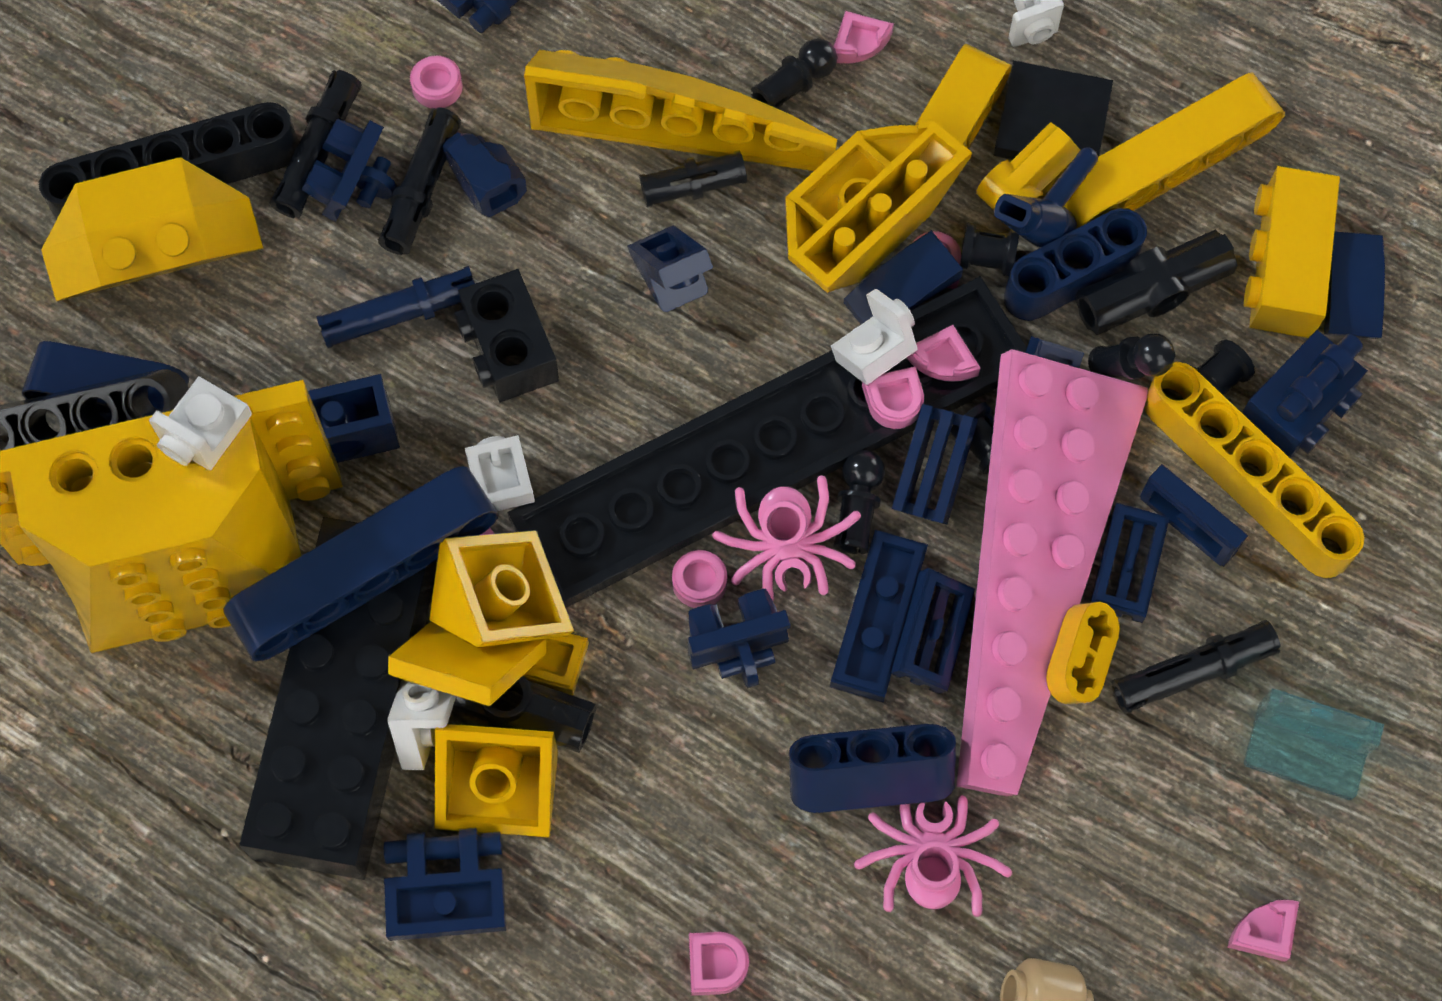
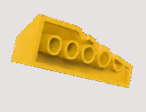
M539 50L526 65L524 72L530 124L533 130L715 157L732 154L740 150L744 161L809 171L817 169L837 148L836 138L789 113L747 95L691 76L630 63L622 58L610 57L600 59L580 56L569 50H558L556 52Z

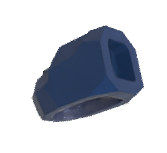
M459 132L449 138L443 145L446 160L454 176L474 208L482 215L492 217L517 204L526 193V179L503 145L486 142L481 136H475L471 133Z

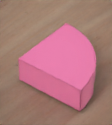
M845 11L834 44L838 57L837 63H857L875 56L890 40L894 24Z
M954 325L917 342L918 350L907 357L908 361L914 367L916 366V369L920 372L943 381L952 382L972 379L979 376L981 369Z
M1276 900L1252 910L1240 920L1233 930L1228 948L1286 962L1291 956L1299 901Z

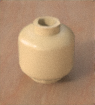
M1027 958L1018 965L1016 970L1011 969L1006 974L1000 993V1001H1094L1093 993L1086 988L1085 979L1077 967L1034 958Z

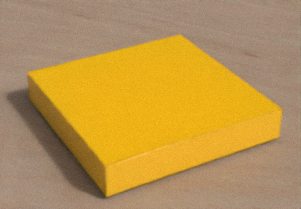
M430 622L388 656V674L415 684L491 706L546 655L547 639L476 647L437 624Z

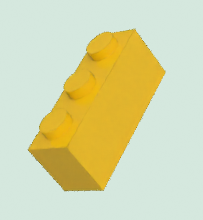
M1277 166L1269 184H1260L1255 200L1254 214L1262 216L1261 229L1254 231L1249 250V260L1257 262L1255 276H1250L1247 281L1243 302L1244 307L1251 308L1249 328L1309 338L1318 330L1326 317L1340 176Z

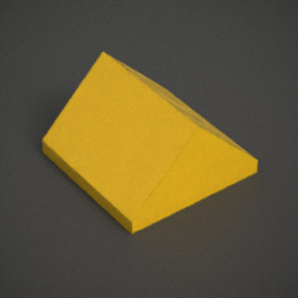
M537 531L445 538L439 544L429 621L476 647L564 637L574 632Z
M447 724L444 728H435L434 829L459 831V829L478 828V832L481 833L501 832V834L549 837L558 761V749L554 732Z

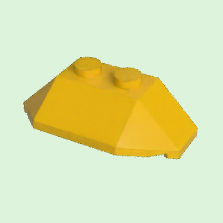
M934 120L921 121L917 125H894L857 131L786 196L788 259L827 293L861 282L931 216L971 158L972 152Z
M179 157L75 183L41 252L55 300L58 302L261 250L264 247L250 198Z

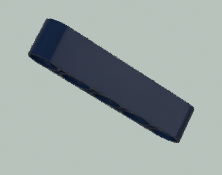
M467 466L453 468L244 589L225 605L224 614L252 660L257 662L270 659L436 562L439 544L445 538L481 535L496 522L499 513Z

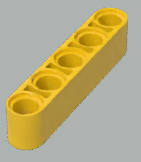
M1247 73L1099 156L1096 165L1064 207L1075 216L1077 228L1115 209L1121 208L1134 211L1267 135L1282 121L1285 111L1254 73Z
M1177 361L1173 363V366L1166 373L1153 378L1144 406L1145 412L1151 421L1308 571L1323 578H1332L1343 573L1364 545L1363 529L1358 522L1195 368L1187 363ZM1162 389L1177 391L1183 397V400L1176 401L1168 398ZM1208 425L1216 428L1223 438L1210 437L1203 431L1201 426ZM1247 462L1255 465L1261 471L1262 476H1253L1245 472L1241 463ZM1281 500H1288L1297 504L1301 509L1302 515L1291 514L1285 510ZM1322 538L1332 539L1337 542L1341 547L1342 554L1332 553L1326 549Z

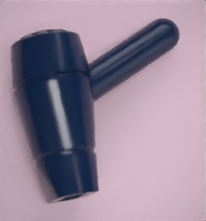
M1089 147L1081 149L1043 199L1003 194L996 202L994 208L995 217L1038 247H1043L1077 229L1075 216L1064 206L1098 161L1097 152Z

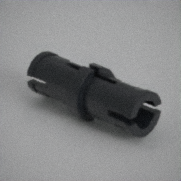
M740 150L732 154L698 162L694 158L683 160L684 165L647 175H639L647 207L687 196L697 200L703 198L704 192L748 182ZM712 172L716 173V175L697 179L674 186L670 184L672 182L689 179Z

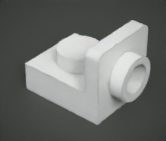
M1014 0L1018 12L1013 15L1008 38L1013 47L1026 43L1039 44L1058 32L1064 7L1062 0Z
M874 289L866 295L873 317L831 345L836 362L866 385L918 350L911 328L915 325L912 313L901 300H891L878 289Z
M198 376L169 416L156 411L149 422L160 439L157 447L164 454L181 465L188 466L192 460L211 471L251 417L252 412L248 404Z
M518 435L508 438L493 436L483 439L475 446L465 448L470 471L497 511L535 502Z
M401 680L387 721L402 770H424L431 747H435V728L447 726L456 696Z

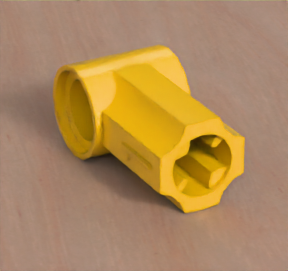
M1050 122L1012 161L1005 160L996 165L981 181L976 194L993 211L996 202L1003 194L1043 199L1080 149L1062 129Z

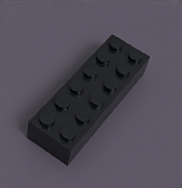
M323 517L315 548L358 524V522ZM437 561L289 648L239 846L252 860L365 880L396 750L387 719L400 682L403 679L388 674V656L424 628L434 587Z

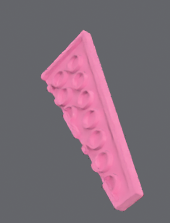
M1013 349L1001 354L956 787L1001 796L1018 795L1051 694L1046 677L1052 653L1067 611L1072 606L1081 602L1147 400V387Z

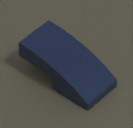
M931 230L869 275L844 298V304L858 322L863 324L873 317L866 295L874 289H878L891 300H901L911 311L960 280L963 268Z
M1334 231L1323 335L1345 336L1346 334H1352L1357 338H1382L1385 295L1383 235Z

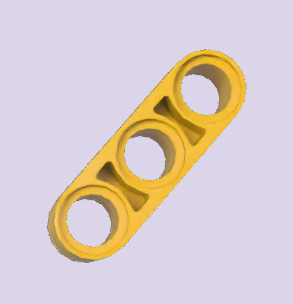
M965 43L915 125L921 121L934 120L969 149L1000 97L1010 76L1012 65Z

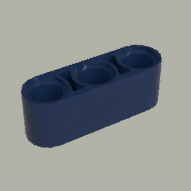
M1115 209L1020 258L1015 262L1010 272L1004 293V304L1007 311L1013 317L1020 320L1033 321L1075 300L1079 290L1123 271L1124 267L1140 254L1147 236V226L1144 219L1130 209ZM1109 238H1120L1128 245L1119 246ZM1065 261L1079 262L1085 268L1074 269L1068 266ZM1032 284L1037 286L1041 292L1030 293L1020 285Z
M44 341L38 344L21 393L25 399H30L162 369L178 373L185 380L187 386L189 377L178 368L159 362L58 342ZM149 386L148 399L155 408L163 410L164 398L161 392ZM98 398L97 410L100 416L111 422L112 411L109 404L103 399Z
M937 724L908 725L802 737L795 741L789 750L790 797L793 804L799 809L812 813L942 800L951 795L955 789L956 738L946 727Z

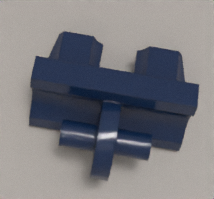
M336 119L322 149L346 160L347 163L341 173L316 160L302 187L303 191L326 205L321 215L336 222L342 209L344 210L356 186L361 190L356 202L362 207L370 208L375 197L382 199L391 198L397 186L394 180L387 175L391 162L384 157L378 156L372 167L366 166L384 127L369 120L363 130L354 124Z
M764 588L746 593L738 598V606L743 619L741 623L724 627L717 604H707L688 611L690 637H688V656L692 669L717 663L721 679L741 674L747 688L759 685L756 669L775 664V657L771 647L789 642L787 629L791 627L786 610L778 612L767 589Z

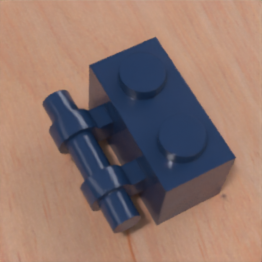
M1316 330L1253 395L1242 413L1290 459L1300 448L1309 454L1330 430L1323 425L1333 413L1342 419L1363 395L1356 387L1368 370L1354 360L1363 349L1362 342L1356 336L1346 334L1337 344H1334Z

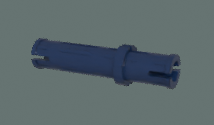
M469 266L425 282L420 277L412 280L413 286L325 315L316 316L327 348H332L333 345L421 316L428 320L435 317L434 312L460 304L458 290L475 284Z

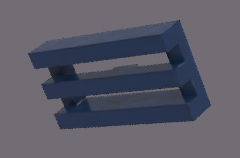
M922 404L893 502V510L948 525L977 426V419ZM935 420H937L939 424L915 504H912L911 500ZM952 425L959 426V431L935 510L929 509L928 506L939 474Z
M1163 464L1149 477L1139 496L1157 514L1170 517L1169 524L1219 566L1222 565L1224 567L1248 537L1245 532Z
M1116 503L1112 512L1090 603H1106L1115 611L1118 617L1125 614L1132 616L1133 621L1143 623L1147 615L1170 517ZM1124 519L1132 520V527L1115 596H1110L1106 594L1123 521ZM1144 524L1153 526L1154 529L1135 603L1126 600Z
M930 568L919 572L890 674L900 678L904 676L911 678V683L918 686L924 684L930 686L929 690L937 694L948 691L975 588ZM935 586H936V590H935L934 597H933V600H932L931 608H930L929 615H928V618H927V622H926V625H925L924 633H923L922 640H921V643H920V647H919V650H918L917 658H916L915 664H913V663H914V660H915L916 652H917V649H918V645H919V642H920L921 634H922V631H923V627H924V624H925V620H926V617H927V613H928V609H929V606H930V602H931V599H932V595H933V592H934V588H935ZM951 592L955 594L935 670L931 672L929 671V666L936 641L940 638L944 623L943 616Z

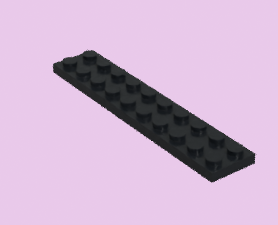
M981 276L910 311L915 321V325L911 328L916 343L954 325L981 367L979 376L964 381L952 382L932 378L917 369L924 392L923 404L941 410L953 411L998 387L1001 354L1011 349L1026 352V345ZM831 350L535 498L534 503L521 505L507 513L515 532L537 531L565 608L712 534L714 531H718L741 519L736 506V488L741 487L744 489L747 510L751 514L759 510L762 499L772 489L791 487L798 490L816 481L819 476H825L843 467L845 460L856 451L862 449L874 451L914 431L917 420L910 426L901 429L887 428L876 422L869 411L862 388V381L837 363ZM905 358L885 373L914 366Z

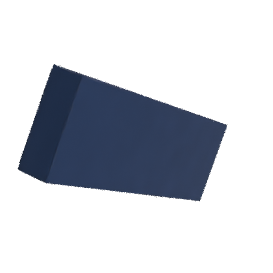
M875 530L831 678V688L884 702L891 678L890 673L928 544Z

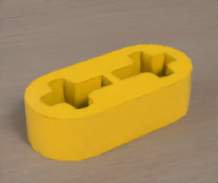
M1092 602L1074 605L1067 611L1063 619L1046 677L1051 695L1060 703L1079 704L1092 702L1100 695L1103 689L1120 630L1119 620L1115 611L1106 603Z

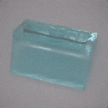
M1272 688L1258 705L1244 758V765L1248 768L1327 794L1352 800L1358 793L1366 757L1380 745L1384 724Z

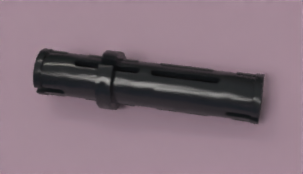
M333 70L317 105L309 109L305 118L308 123L304 130L305 132L293 153L278 188L269 202L270 206L277 212L290 218H295V216L297 218L301 217L309 194L303 191L302 187L316 160L325 164L329 152L322 149L323 144L336 119L346 120L352 103L361 90V82L352 74L342 70L337 72Z
M440 107L437 110L435 108L431 109L404 180L399 187L394 189L391 195L390 202L392 208L387 222L379 235L378 243L382 248L393 254L402 255L404 253L407 255L410 253L418 227L422 219L428 217L432 209L431 196L446 161L443 145L457 133L461 126L459 116L448 109Z
M1264 620L1235 634L1225 637L1220 634L1207 638L1206 644L1197 647V649L1151 665L1136 673L1116 678L1111 681L1113 685L1111 686L1118 706L1123 713L1127 714L1146 704L1179 693L1204 681L1217 677L1225 680L1237 675V669L1279 654L1281 652L1279 649L1281 647L1280 641L1270 622Z

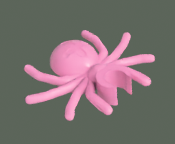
M821 475L817 478L819 502L815 519L812 523L810 505L803 494L791 487H777L768 492L760 503L758 512L759 523L762 529L760 530L747 510L744 489L738 487L735 489L738 514L751 536L762 541L735 538L720 531H714L712 537L714 540L727 546L750 551H764L754 556L735 572L731 578L733 585H739L747 574L760 564L768 561L762 570V589H767L770 597L774 600L773 570L775 568V581L778 587L785 592L788 590L785 581L786 571L791 567L799 569L803 573L804 589H806L812 581L813 572L809 565L811 564L817 579L818 591L821 595H826L829 591L826 573L822 561L814 554L837 561L848 569L855 568L856 564L846 554L823 545H817L816 543L824 542L849 529L861 518L860 512L853 511L838 524L822 532L815 533L823 526L829 503L827 479Z
M964 795L957 798L955 825L951 829L953 812L951 806L946 801L942 808L943 821L939 823H931L926 820L923 814L925 802L920 803L917 807L914 825L910 804L900 805L902 826L908 834L884 822L874 812L868 815L869 821L878 830L901 843L907 844L895 845L871 852L854 862L856 869H863L876 861L897 855H905L895 861L884 885L883 908L886 912H891L894 909V889L903 868L906 866L905 883L910 896L918 905L928 909H941L949 905L956 898L960 890V870H962L972 893V914L975 917H979L982 914V891L972 866L961 858L970 859L991 867L1004 877L1012 875V870L997 859L971 849L959 848L970 845L992 834L999 826L997 819H991L985 826L965 836L958 837L965 830L968 814V799Z

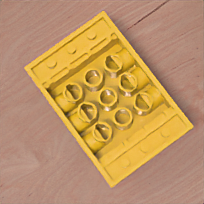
M304 380L235 395L234 397L248 404L252 415L211 471L192 460L188 466L181 465L164 454L157 447L160 439L149 422L153 415L0 451V544L18 565L41 566L49 563L52 565L75 606L90 653L148 639L158 642L172 641L185 636L186 630L206 625L212 628L229 627L231 624L224 614V607L235 595L301 557L290 500L295 498L306 501L316 500L327 496L333 489L343 487L339 467ZM172 411L163 412L162 414L169 416Z

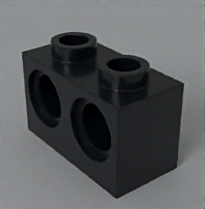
M519 268L458 290L462 310L454 312L458 328L465 343L471 340L475 341L480 355L473 357L472 360L483 388L493 386L499 403L559 381L556 357ZM493 310L506 312V315L498 320L483 318L486 313ZM516 354L525 357L522 363L515 366H507L501 363L509 355Z

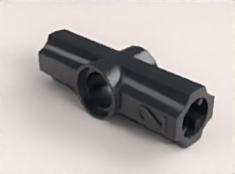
M1215 229L1168 251H1165L1163 247L1149 249L1132 259L1124 267L1123 271L1079 290L1075 297L1079 316L1088 330H1092L1096 335H1099L1146 313L1149 317H1158L1181 305L1189 297L1190 293L1234 274L1238 267L1234 255V247L1225 234L1222 235Z
M524 675L507 690L516 691L522 695V701L512 710L502 711L495 708L493 704L487 706L456 696L452 708L454 710L489 721L491 726L496 728L554 732L558 746L580 753L583 745L586 743L597 709L596 703L529 681Z

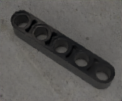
M273 102L260 103L58 162L49 166L42 173L39 180V190L57 220L67 199L62 198L71 193L75 183L181 157L220 181L230 184L287 166L299 141L286 108ZM271 133H280L276 137L265 139ZM229 147L227 151L215 154L217 150Z
M162 369L0 405V423L6 428L9 437L8 443L0 439V451L150 416L156 411L161 413L172 411L189 388L185 380L178 373ZM149 386L161 392L164 398L163 410L155 408L148 399ZM98 398L103 399L109 404L112 411L111 422L100 416L97 410ZM47 410L52 411L57 416L60 422L59 432L49 427L46 421Z

